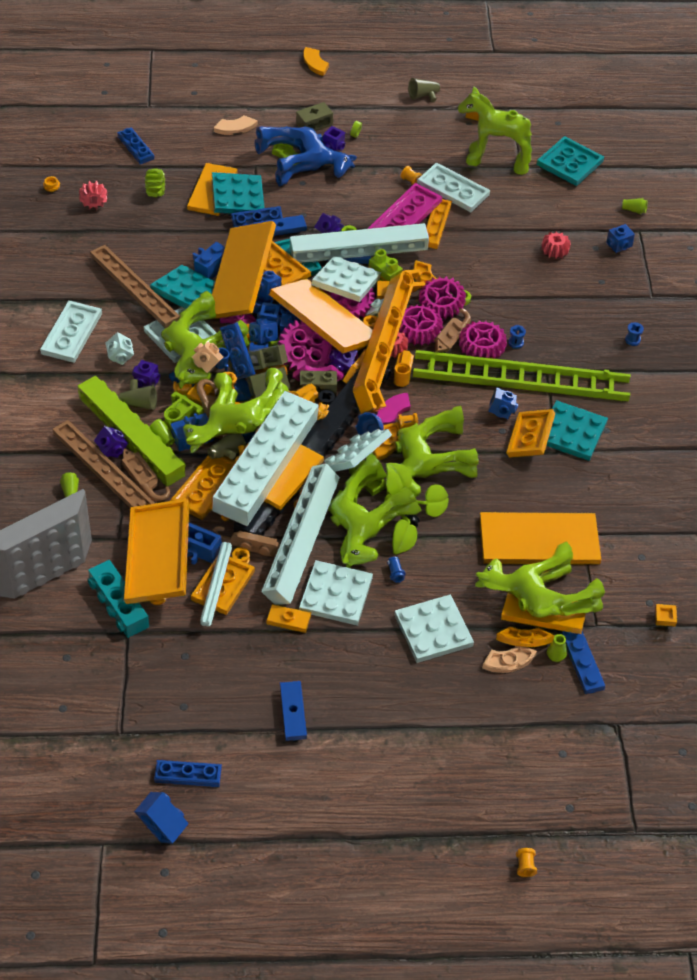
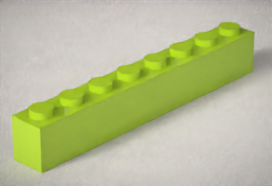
M95 375L77 386L79 399L107 427L117 429L124 434V439L128 442L127 447L134 453H140L157 475V478L166 487L185 477L186 465L183 459L178 458L171 447H167L162 439L155 435L150 427L144 424L139 416L133 413L128 405L122 402L117 394L107 387L103 380L101 381Z

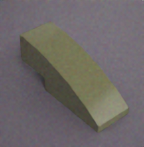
M284 344L248 351L254 370L288 362ZM229 357L228 364L230 372H233L235 374L234 368Z

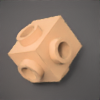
M209 341L204 345L200 343L194 349L196 353L192 356L195 365L202 368L206 373L223 358L219 353V348Z

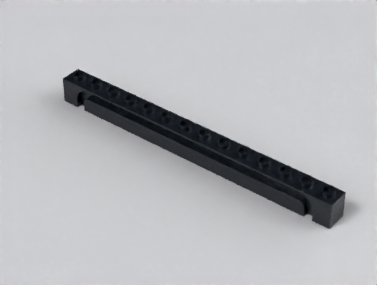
M389 361L382 383L384 380H388L391 374ZM360 368L327 409L329 412L326 417L316 421L301 445L324 456V459L327 452L334 448L338 438L341 439L346 428L353 424L357 414H361L353 394V387ZM296 493L292 496V498L290 499V501H292V500L294 499ZM263 502L248 526L238 522L234 523V533L243 531L264 536L266 529L274 524L278 514L283 513L286 504L279 510Z

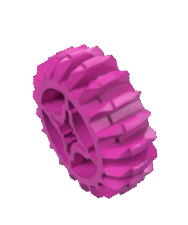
M440 276L438 279L432 277L431 282L426 281L425 286L419 292L420 305L430 306L431 310L436 309V312L440 313L444 320L448 316L453 318V314L458 315L459 308L463 309V305L466 303V293L463 286H460L459 281L455 282L454 278L449 280L447 276L444 279Z
M416 304L413 307L409 305L405 310L399 332L405 333V336L408 338V344L412 342L414 346L416 344L422 346L423 343L429 345L430 341L435 342L433 340L443 329V321L440 313H437L436 309L431 310L430 306L425 307L424 304L422 306Z
M478 320L475 323L472 321L471 324H466V327L462 328L459 335V346L462 353H466V356L495 359L500 358L501 354L504 353L507 346V337L504 334V329H500L499 325H494L493 322L487 323V321L481 322Z

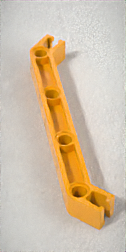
M420 269L404 270L389 282L353 387V394L361 414L365 412L376 413L386 407L380 386L410 295L425 286L424 281L414 282V278L421 276Z

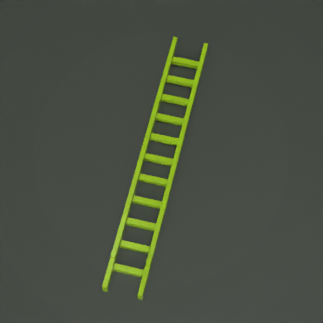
M416 350L415 359L430 360L427 370L413 369V377L628 402L630 399V393L614 391V381L629 383L631 374ZM435 361L448 362L447 372L434 371ZM453 363L466 364L465 374L452 373ZM470 366H484L483 376L470 375ZM488 367L502 368L501 378L488 377ZM506 369L519 370V380L506 379ZM524 371L537 372L536 382L524 381ZM542 373L555 374V384L541 383ZM560 375L572 376L573 386L560 385ZM578 377L590 378L591 388L578 387ZM596 379L608 380L609 389H596Z

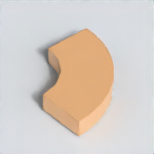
M245 115L235 120L221 119L214 127V132L222 135L246 133L258 125V120Z
M515 646L508 651L499 652L491 650L483 663L482 669L496 673L514 672L527 666L535 658L537 651L529 647Z

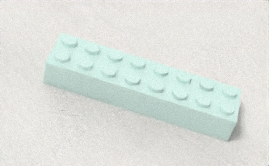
M284 391L214 494L212 511L248 526L315 424L319 405Z

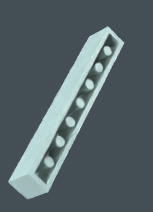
M425 223L290 237L291 256L300 263L331 260L333 256L341 258L373 256L376 251L382 248L387 254L428 250L429 244Z
M327 463L312 466L261 591L274 605L291 604L340 479Z

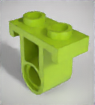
M175 391L171 395L172 405L164 411V420L171 432V423L184 420L185 416L187 418L194 417L195 413L197 415L204 414V410L200 404L194 403L187 396Z

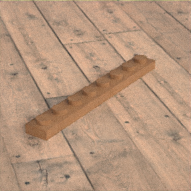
M106 245L90 251L91 257L165 329L173 321L177 322L180 316Z
M69 420L53 428V434L130 508L155 504Z

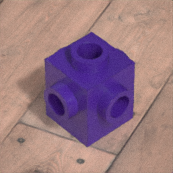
M331 126L322 136L323 144L336 152L342 151L346 144L344 142L346 132Z
M322 213L314 228L321 233L342 232L344 225L340 223L341 219L337 216Z
M334 348L329 354L330 361L328 366L332 364L345 373L356 362L354 359L358 351L355 349L341 353L338 349Z
M141 360L138 366L134 367L132 376L138 380V388L155 386L160 379L158 365Z
M106 426L102 428L94 439V442L106 457L118 458L128 445L122 432Z

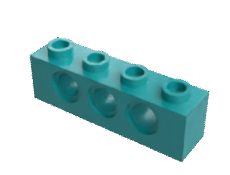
M110 559L88 569L89 578L87 581L90 588L97 591L99 601L105 603L109 616L115 618L120 632H124L127 638L149 628L148 615L140 603H125V581Z

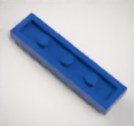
M559 630V633L566 638V649L584 693L588 694L605 690V683L583 631L582 634Z

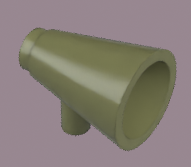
M416 78L410 79L408 93L411 99L414 100L428 95L431 102L437 100L434 93L440 91L439 83Z
M131 379L130 391L120 393L119 399L129 406L155 410L157 406V391L154 385L138 388V380Z
M227 434L213 444L207 452L211 459L222 457L234 459L239 454L238 447L240 445L246 446V442L242 434Z

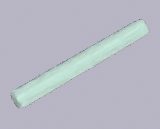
M222 542L200 619L202 626L209 627L213 620L232 545L229 542Z

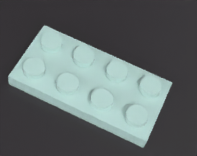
M435 163L417 179V184L435 192L446 200L452 201V203L469 212H472L490 195L489 189L438 163Z
M68 301L40 349L41 354L75 363L100 319L102 309Z

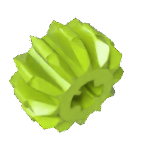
M162 169L147 170L145 188L148 196L158 197L164 195L165 174Z

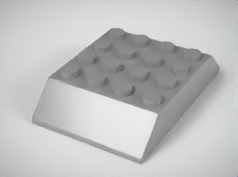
M84 489L0 530L1 597L16 598L20 595H25L28 591L44 585L47 581L59 577L85 562L92 537Z

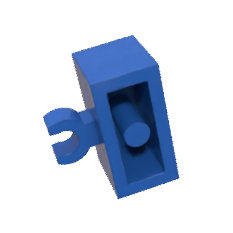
M215 242L207 250L198 248V254L192 253L195 272L201 273L212 280L218 274L225 246Z
M195 413L194 417L190 418L185 416L184 420L170 424L171 434L175 439L179 452L191 448V445L186 442L187 438L184 434L183 426L185 424L205 425L209 419L206 413L200 415ZM214 438L204 444L214 441Z
M189 523L187 557L192 556L191 563L193 565L197 563L198 558L213 563L219 554L222 543L221 536Z
M150 792L134 812L161 843L173 844L189 823L185 820L183 812L173 806L167 794L163 792Z

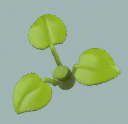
M386 463V488L389 494L386 495L385 501L392 495L400 492L405 486L407 488L411 486V472L402 464ZM437 484L431 485L427 489L425 494L426 501L416 500L418 504L426 505V514L432 517L443 514L449 501L444 487ZM400 515L403 519L396 523L393 531L392 547L393 554L396 555L410 550L417 540V529L414 525H410V519L405 515Z

